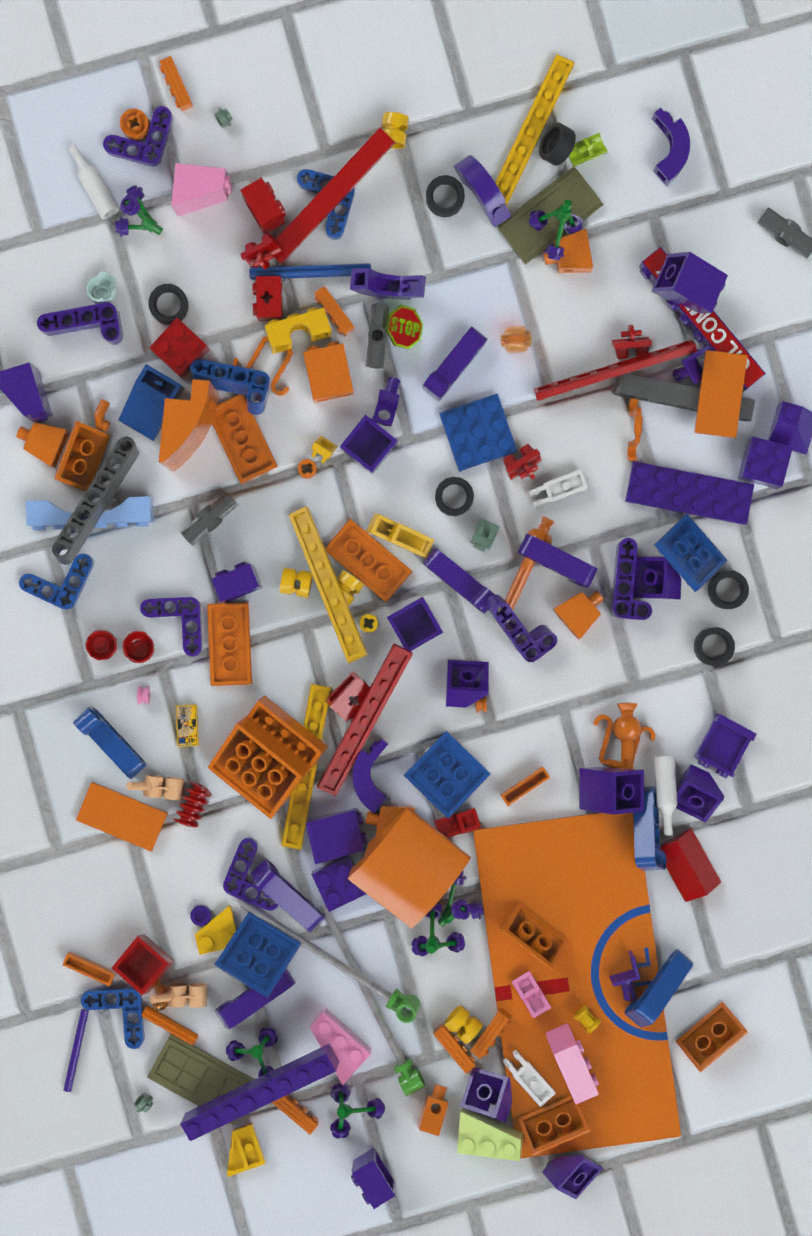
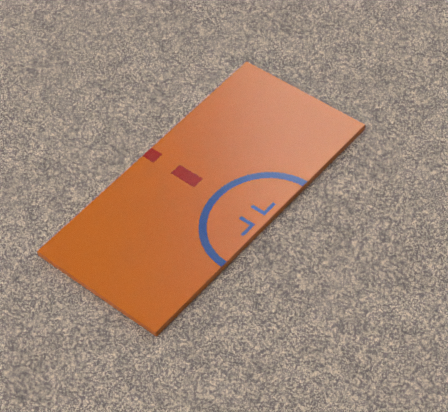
M599 812L473 830L497 1013L502 1008L512 1016L509 1019L511 1020L510 1024L502 1029L504 1031L501 1035L503 1057L510 1060L514 1067L519 1069L522 1064L512 1053L516 1049L556 1091V1094L540 1107L513 1077V1073L505 1065L506 1077H509L511 1082L512 1105L510 1109L513 1129L523 1133L518 1118L571 1096V1092L546 1037V1032L568 1023L575 1041L580 1040L585 1051L581 1053L582 1057L587 1056L592 1069L588 1070L589 1073H594L599 1083L598 1086H595L599 1095L579 1103L590 1132L534 1156L531 1154L523 1133L521 1158L681 1137L664 1010L654 1023L640 1028L624 1014L629 1004L634 1001L630 992L631 1001H625L621 985L613 986L609 978L611 975L633 969L628 953L630 950L635 957L640 976L639 980L633 981L637 994L636 999L642 996L659 971L645 871L637 868L635 863L633 813L612 815ZM519 902L569 940L552 971L501 932L500 926ZM528 971L531 972L551 1006L549 1010L535 1018L530 1014L512 983L513 980ZM585 1005L589 1007L591 1014L601 1021L599 1026L589 1034L579 1021L573 1019L575 1013Z

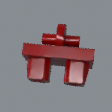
M270 233L263 235L261 238L262 242L258 245L255 242L245 245V251L240 255L241 259L245 260L250 267L261 265L263 269H267L270 267L269 261L283 253L282 247Z
M628 325V331H621V338H628L612 340V347L615 349L617 359L629 358L628 348H635L636 356L648 353L649 346H652V340L649 337L635 338V336H642V330H634L633 325Z
M529 444L521 447L520 453L523 456L521 459L516 460L513 454L503 459L510 480L517 476L521 480L527 476L531 480L535 479L533 472L539 469L537 464L542 461L538 449L534 450Z

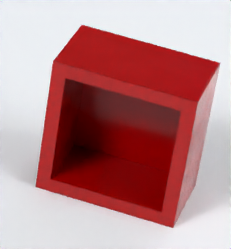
M261 177L240 189L244 202L264 235L286 224L284 220L286 216L285 209L279 199L275 201L276 196L269 181L265 183Z
M178 318L149 347L181 379L190 372V365L193 361L202 359L210 351L209 347Z
M142 934L135 938L112 966V969L137 992L145 995L152 990L175 960L149 937Z

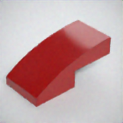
M475 808L454 813L449 818L445 816L433 820L436 830L446 838L481 828Z

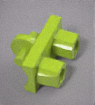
M600 133L575 143L569 155L573 168L608 152Z

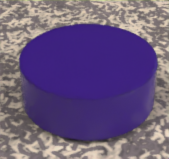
M202 904L195 906L190 914L191 921L197 926L206 925L212 917L210 908Z

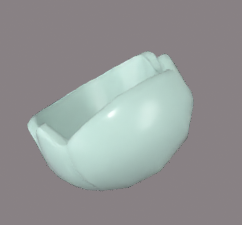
M100 271L96 277H90L86 287L88 298L95 304L112 302L118 293L116 278L111 273Z

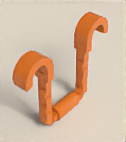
M266 336L260 341L258 348L245 368L251 369L265 343L268 342ZM292 349L285 350L288 355L285 357L283 364H281L271 383V389L277 396L286 395L290 389L285 387L284 390L278 391L276 390V384L293 356ZM237 358L233 360V366L238 365L239 360Z
M630 398L628 412L629 417H634L635 439L628 443V461H637L636 447L640 443L643 416H641V408L637 407L639 399Z
M598 715L594 719L593 725H598L601 719L607 721L605 737L603 738L598 759L601 764H606L607 767L621 768L620 761L609 758L607 760L604 759L612 730V720L606 715ZM643 726L641 734L643 731H648L650 733L649 739L654 741V730L648 726ZM641 734L638 739L634 740V760Z

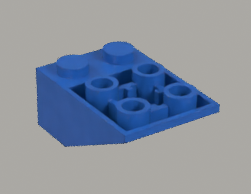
M145 364L134 383L118 421L154 441L162 428L165 398L179 399L185 388L180 383Z

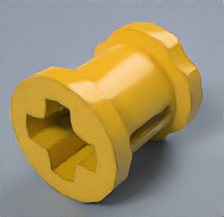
M371 614L362 616L359 621L360 628L367 633L375 631L378 626L377 618ZM366 618L374 620L372 629L369 627L364 628L363 625Z
M587 1005L581 1007L573 1017L575 1021H579L586 1028L585 1030L588 1034L593 1032L601 1023L599 1018H595L591 1014Z

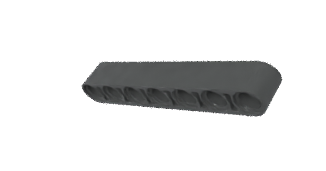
M626 373L615 377L612 394L697 412L700 388ZM742 397L739 414L740 421L750 422L752 420L755 405L754 399Z
M125 436L117 441L52 546V553L59 563L67 565L73 562L136 461L139 450L131 437ZM132 447L129 451H124L125 448ZM116 464H121L120 467L113 468ZM110 481L108 485H103L104 482ZM95 498H100L98 502L92 503ZM89 515L86 520H81L83 516ZM74 532H78L76 537L71 538ZM67 549L64 555H59L62 550Z

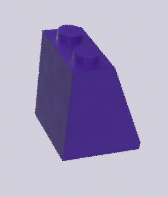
M691 252L667 254L651 292L700 314L712 313L717 306L718 297L725 287L728 275Z
M28 362L0 371V390L26 418L33 422L36 421V423H42L47 421L48 417L53 416L37 367Z
M609 767L579 768V809L612 815L643 812L644 770Z
M356 808L307 820L306 827L315 864L365 850V845L368 844L366 833L361 832L360 825L363 824L361 812L357 813Z

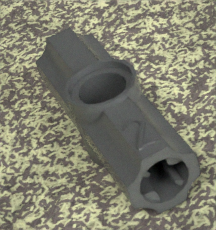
M768 207L757 223L772 233L778 243L785 247L790 246L807 259L812 253V238L802 232L801 227L796 222L783 218Z
M384 304L371 305L366 367L374 369L384 368L389 306ZM375 332L383 334V338L380 341L372 339V335Z
M226 491L214 503L203 508L196 515V519L188 524L180 533L193 546L206 533L217 528L223 522V518L238 506V503Z

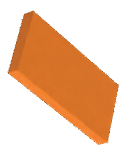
M705 351L694 433L736 438L748 355Z
M239 394L217 404L212 425L240 484H244L277 468L276 461L254 415L247 410L245 396Z
M352 519L346 522L325 547L326 552L386 603L413 572Z
M249 602L207 604L211 686L252 684Z
M91 782L76 821L152 852L168 812Z

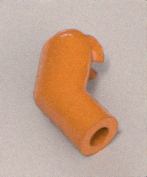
M103 399L100 400L94 412L95 426L98 430L108 431L110 422L105 420V414L110 403Z

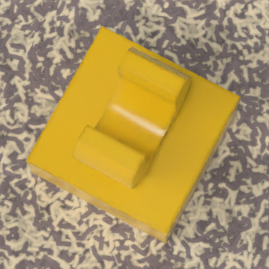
M320 436L311 447L314 450L312 457L314 458L319 453L323 456L321 463H324L335 453L338 446Z

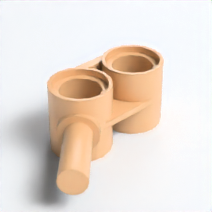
M146 775L143 782H127L126 788L128 790H143V796L162 798L164 796V799L182 800L185 779Z
M171 983L168 984V991L166 993L152 995L150 1002L154 1004L167 1001L169 1007H185L186 1003H188L189 1007L193 1008L206 1007L207 984Z

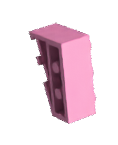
M326 1007L311 1022L310 1029L320 1047L330 1044L336 1054L339 1064L335 1073L342 1085H344L369 1057L371 1048Z
M568 1023L546 1032L545 1034L575 1104L599 1095L595 1087L599 1085L594 1073H589L588 1070L592 1069L587 1056L582 1057L581 1053L585 1051L580 1040L575 1041Z

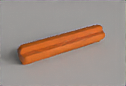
M146 1006L143 1010V1018L188 1044L194 1045L198 1039V1034L151 1007Z

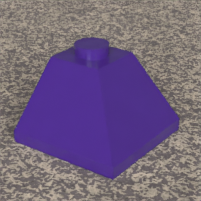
M782 401L777 405L768 440L792 446V451L807 455L812 438V411L803 406Z
M637 557L633 598L681 600L682 579L665 557Z
M448 660L446 707L467 708L488 695L489 662Z
M692 764L684 772L676 787V809L705 823L724 800V795L711 774Z
M474 1067L471 1070L460 1107L506 1123L512 1105L510 1078Z
M583 1155L556 1156L547 1163L542 1173L558 1191L577 1199L603 1168Z

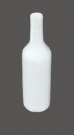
M71 146L69 151L78 165V178L102 219L112 217L119 211V207L97 169L84 160L77 146Z
M655 757L656 804L663 815L664 835L672 836V815L677 807L675 757Z

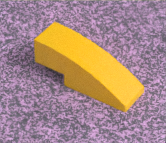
M374 513L366 532L423 558H427L434 543V539L377 513Z

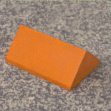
M75 421L54 479L87 491L96 476L111 435Z
M520 902L500 926L503 934L551 971L554 969L569 941Z
M721 1002L675 1042L701 1073L744 1037L748 1031L728 1007Z
M572 1095L518 1118L532 1156L590 1132L580 1104H575Z

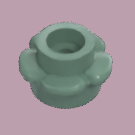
M218 108L219 111L214 113V116L222 128L227 125L231 126L232 116L229 111Z
M143 1093L136 1099L134 1106L137 1108L138 1113L142 1111L147 1112L152 1107L153 1097L151 1095L148 1096L146 1093Z

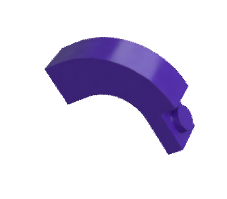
M660 108L654 113L652 120L667 137L670 150L669 154L656 165L653 172L665 186H668L677 178L687 162L690 153V136L681 118L674 123L671 114L667 111L664 112Z
M469 155L453 166L461 182L472 191L481 204L493 227L511 217L501 191L476 158Z
M370 268L352 269L350 290L363 295L384 299L410 300V298H424L426 277L423 275H387Z
M383 738L380 741L376 739L368 748L371 750L370 753L362 749L353 768L355 792L360 801L372 813H375L387 798V795L376 787L371 778L373 762L388 745V742Z

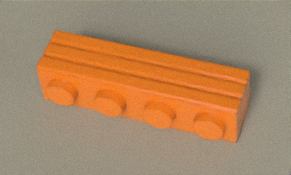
M169 56L160 60L161 66L159 68L161 73L166 75L164 79L167 85L170 84L171 89L169 91L172 97L175 96L176 98L174 102L177 108L184 111L193 107L172 57Z
M325 286L314 293L315 301L323 306L325 313L330 316L329 320L333 325L336 324L338 327L337 331L340 335L343 334L345 337L355 330L351 321Z
M542 766L500 794L506 805L510 806V804L551 777Z
M73 952L67 953L62 966L68 967L107 986L112 984L116 975L115 971Z
M501 1008L470 1052L479 1059L483 1056L486 1057L489 1053L488 1048L494 1046L497 1042L495 1040L496 1037L502 1035L504 1032L502 1029L510 1024L511 1020L509 1019L512 1016Z
M443 1023L433 1031L434 1036L465 1074L476 1066V1059L467 1053V1048L464 1045L461 1046L456 1035L453 1036Z
M286 1095L272 1102L309 1135L319 1125L318 1118L308 1113L309 1111L306 1107H301L295 1098Z

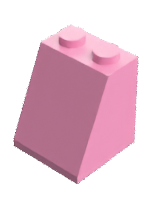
M175 163L171 206L176 215L182 216L227 201L228 194H232L233 183L230 181V176H228L226 169Z

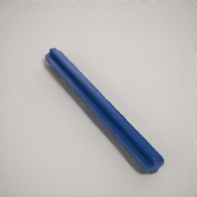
M371 264L278 266L267 269L251 267L249 269V276L251 280H256V276H281L282 279L351 276L352 269H371Z

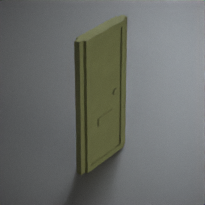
M575 167L569 169L511 213V217L496 226L525 265L545 251L549 244H554L560 221L556 219V216L548 218V223L542 230L537 231L529 224L532 211L541 210L548 214L560 208L565 200L572 201L571 214L577 215L584 221L603 206L599 197ZM563 229L562 237L567 234V233H566V230H564V229Z
M170 1034L147 1076L150 1080L197 1106H201L254 1080V1078L198 1047L188 1044L173 1034ZM236 1120L230 1122V1124L234 1125Z

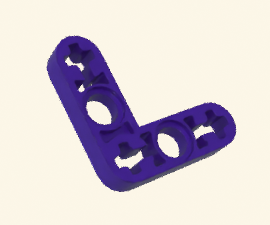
M165 106L155 109L145 143L116 135H108L103 141L105 151L114 157L151 167L158 166L162 161L173 122L171 111ZM166 113L168 119H163L162 125L164 128L160 127L161 120L158 116ZM157 131L163 133V139L158 142L152 139V135ZM115 141L117 146L123 147V153H121V149L118 147H113L111 150L108 144H112ZM150 144L156 147L155 155L157 156V158H153L152 161H150L149 157L147 156L148 154L151 155L153 152V147L150 146ZM130 146H136L138 152L136 155L130 156L127 154V149Z
M194 597L146 599L141 603L140 611L145 617L181 616L183 650L185 654L194 657L202 652L201 605L198 599ZM179 600H182L181 605H188L189 601L192 600V603L196 604V608H193V612L185 608L182 609L183 613H179ZM162 601L160 607L162 614H159L160 610H152L151 614L145 610L148 603L151 602L152 606H159L158 602ZM169 601L174 602L176 605V610L173 613H168L165 610V605ZM189 621L197 623V630L193 633L188 632L186 629ZM187 635H198V639L194 638V644L198 645V649L194 653L187 648L191 645V639H187Z
M246 837L237 848L224 880L223 889L227 894L265 910H275L279 906L277 903H272L269 906L267 905L268 901L262 899L261 903L258 902L262 890L255 883L246 880L258 849L257 841L252 837ZM251 842L254 850H249L246 857L238 856L239 852L242 855L244 854L245 847L243 843ZM239 860L246 863V869L242 872L237 871L235 868V863ZM235 875L243 876L242 879L237 878L236 885L238 888L230 890V885L227 882H232ZM250 887L255 888L258 892L257 897L249 898L246 895V890Z

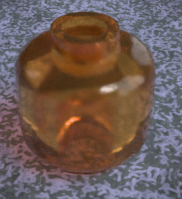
M525 326L507 327L504 334L501 335V346L505 347L508 353H523L528 350V347H531L530 330L527 331Z

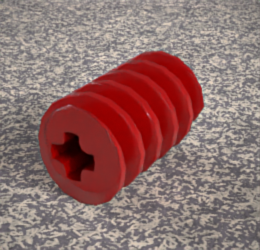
M189 781L194 787L186 788L190 796L182 797L187 803L179 804L184 810L176 811L180 819H173L182 825L196 828L199 826L196 820L202 819V815L199 812H205L206 810L202 805H208L209 803L205 797H211L212 793L207 787L197 782Z

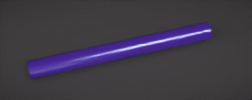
M81 1009L63 1088L65 1092L72 1091L89 1010Z

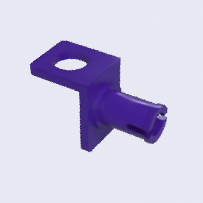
M709 345L698 349L697 352L690 353L682 360L684 366L673 370V377L679 375V377L675 378L677 382L687 377H691L694 384L701 381L703 368L696 357L710 348Z
M389 377L386 389H380L378 402L372 418L378 424L388 427L392 426L400 397L397 394L401 383L398 378ZM381 410H386L390 413V417L383 420L379 417L378 413Z
M631 950L628 953L633 969L609 976L613 986L621 985L625 1001H631L629 992L632 1000L637 998L633 981L640 979L636 960Z

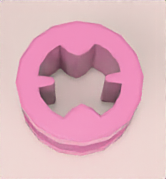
M138 686V704L143 702L146 704L150 703L149 686H146V688Z

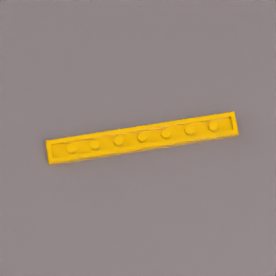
M556 54L496 179L495 183L506 200V206L574 67L575 62Z
M305 506L289 514V518L348 663H351L368 655L311 512Z
M311 684L303 726L322 741L328 704L325 700L330 696L332 687ZM318 762L290 796L281 844L283 847L302 849Z

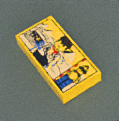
M197 704L176 705L178 747L199 746Z

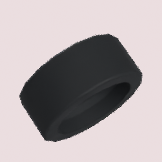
M562 123L553 124L545 132L539 145L540 157L554 166L562 164L574 148L576 140L575 131Z
M449 175L438 176L428 185L426 204L429 210L436 216L451 217L457 214L463 206L465 199L464 188L455 177ZM441 185H450L457 192L456 203L449 208H441L433 200L435 189Z
M162 284L151 292L148 306L151 314L157 321L170 325L176 318L182 321L186 317L189 310V301L185 293L178 286ZM164 293L176 294L181 301L179 311L173 316H164L157 309V300Z
M453 476L446 478L440 482L436 489V505L442 513L448 516L456 517L463 515L473 504V489L468 481L461 477ZM453 484L461 486L466 492L464 505L456 509L447 507L442 499L444 489Z
M734 570L717 573L708 585V596L711 602L721 609H735L741 606L749 595V585L746 578ZM724 578H732L740 586L739 597L732 602L722 601L716 593L718 583Z
M719 627L702 630L694 641V652L697 658L709 666H721L727 663L733 657L735 651V641L732 635ZM713 634L721 636L726 642L725 653L717 659L707 657L702 649L704 639Z

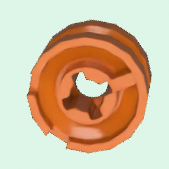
M135 108L125 111L119 122L125 136L135 141L145 139L150 127V121L145 113ZM138 122L139 126L132 128V124Z

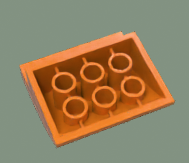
M193 379L191 401L165 398L158 462L170 471H176L191 458L200 447L212 425L219 393L210 381Z
M264 695L256 702L250 713L235 725L207 768L268 818L272 819L306 778L329 746Z
M406 807L368 843L364 857L350 870L348 880L412 929L448 891L471 857L409 807Z

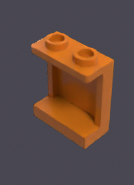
M331 342L327 344V347L323 348L312 346L303 352L314 403L354 395L343 343Z

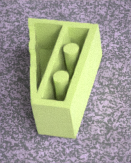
M465 1108L461 1109L457 1153L520 1161L523 1146L522 1132L501 1122L498 1123L482 1114Z

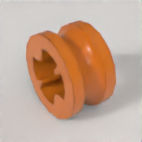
M305 459L299 463L298 472L303 478L309 479L316 474L317 468L313 461ZM311 464L313 471L303 474L302 471L304 469H302V466Z
M486 696L475 702L476 713H479L480 710L484 711V713L487 712Z

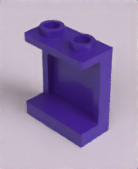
M716 714L694 757L699 759L697 762L699 765L707 769L709 766L717 769L716 774L726 779L728 775L734 778V771L750 741H754L757 733L721 714Z

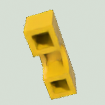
M317 307L307 310V313L291 314L287 319L280 321L279 319L271 320L265 325V334L272 354L292 349L290 335L294 331H305L309 335L311 343L331 337L332 331L324 308L318 309Z

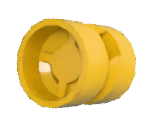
M398 112L383 113L381 127L395 141L391 149L405 148L407 134L404 132L408 129L409 117L405 114Z
M284 567L279 592L288 595L296 593L299 597L309 598L313 578L312 573L303 570L297 573L296 569ZM296 580L301 581L300 586H296Z
M342 570L337 579L347 604L350 606L354 601L353 595L359 594L365 584L345 570Z
M460 1004L447 1017L444 1025L452 1033L457 1032V1037L463 1043L468 1044L481 1030L483 1023L475 1016L470 1017V1012Z

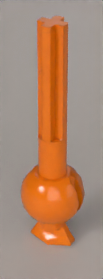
M542 516L538 529L533 528L527 534L552 545V537L548 532L554 521ZM524 557L505 598V601L512 610H514L535 564L534 561Z
M624 702L617 704L621 711V717L615 720L613 732L616 738L621 740V768L634 769V740L639 738L642 730L640 721L633 717V712L638 703Z

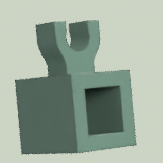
M481 518L470 541L474 543L473 547L483 552L485 549L490 550L500 526Z

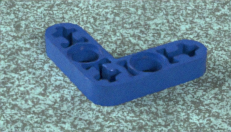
M303 169L297 175V182L301 189L319 193L322 190L320 187L323 180L330 181L334 176ZM309 175L310 180L316 181L315 177H318L317 187H314V182L310 181L307 184H303L301 178ZM355 187L345 197L346 201L342 200L338 204L345 206L346 212L343 215H337L333 210L328 216L326 233L332 240H338L344 234L355 195ZM335 219L344 220L343 222H338L340 232L336 231L335 234H332L330 227L334 228Z
M87 554L77 555L62 587L29 573L21 576L19 586L23 591L59 608L71 609L78 601L93 569L94 560ZM86 557V562L89 563L88 567L84 566L82 568L81 572H85V575L83 576L80 573L74 572L75 568L77 570H80L81 564L79 563V560H84ZM73 576H78L81 582L78 587L74 588L70 585V579ZM32 578V582L37 585L40 584V581L42 582L38 587L37 593H35L37 590L35 587L29 586L26 588L27 584L24 583L26 579ZM45 586L52 587L53 594L51 597L47 598L43 595L42 591ZM67 587L70 590L76 591V594L71 593L69 596L71 603L64 606V601L61 599L62 597H67L69 591H65Z
M133 987L93 989L83 994L81 1005L86 1010L123 1008L125 1044L131 1049H137L142 1045L145 1034L144 1018L142 1017L143 1002L142 995ZM131 992H133L134 996H137L134 1002H131V999H124L121 1004V998L129 996ZM102 994V999L94 1001L92 1005H90L89 1001H86L89 995H92L93 999H97ZM107 994H115L117 1002L109 1004L106 1001ZM136 1013L139 1016V1021L137 1023L129 1022L128 1014ZM140 1027V1029L137 1028L135 1030L136 1037L140 1039L134 1043L133 1040L129 1039L133 1035V1029L129 1030L128 1028Z

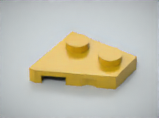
M231 905L227 906L195 934L199 955L225 949L236 932L237 928Z
M253 1122L235 1128L232 1131L227 1177L266 1164Z

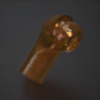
M161 980L153 987L157 994L168 991ZM167 1001L153 1004V1008L156 1011L165 1010L168 1006Z

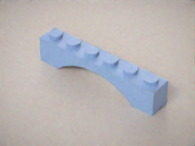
M150 496L127 498L122 504L112 510L103 512L95 528H107V524H115L116 528L128 527V524L136 523V527H147L148 523H154L153 498ZM47 500L26 501V526L33 527V531H44L45 527H53V530H62L72 513L58 508ZM89 515L83 516L81 520H86Z

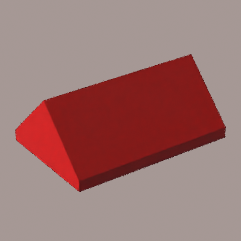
M692 828L660 845V850L664 851L666 856V868L685 902L707 896L721 883Z

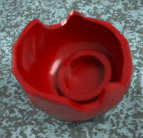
M95 630L86 639V651L90 657L96 660H107L117 651V639L108 630Z
M134 631L124 639L123 652L131 662L137 664L144 663L150 660L154 653V642L146 632Z

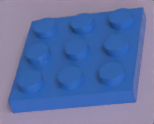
M498 393L439 413L459 472L517 453Z
M688 514L683 516L654 544L660 554L666 558L694 592L699 590L727 561L724 555Z
M446 731L403 776L439 811L449 818L491 773Z
M248 912L214 965L268 998L299 950L301 943Z

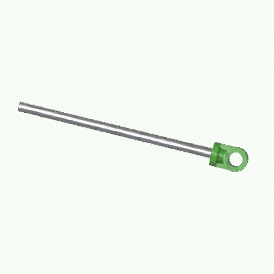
M243 901L240 905L244 910L298 941L307 950L388 1000L385 1007L396 1012V1016L401 1022L410 1023L416 1018L421 1007V1002L416 996L411 994L404 995L398 989H395L392 994L246 901Z
M325 904L320 906L348 965L362 974L332 912L328 911ZM357 981L398 1063L393 1069L395 1073H401L398 1080L404 1094L408 1096L426 1087L418 1068L413 1070L411 1068L414 1064L412 1058L405 1060L371 990Z

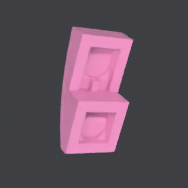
M530 971L512 981L533 1018L551 1008Z

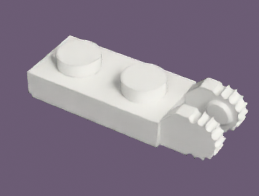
M580 469L546 482L543 486L532 489L528 493L530 496H534L545 490L547 498L533 503L535 508L589 489L583 471Z
M515 1049L512 1053L522 1066L516 1069L507 1058L503 1060V1063L513 1073V1077L541 1107L556 1094V1091L528 1060L526 1061Z

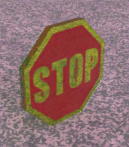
M399 305L388 314L385 331L394 346L410 349L421 340L423 323L414 308Z

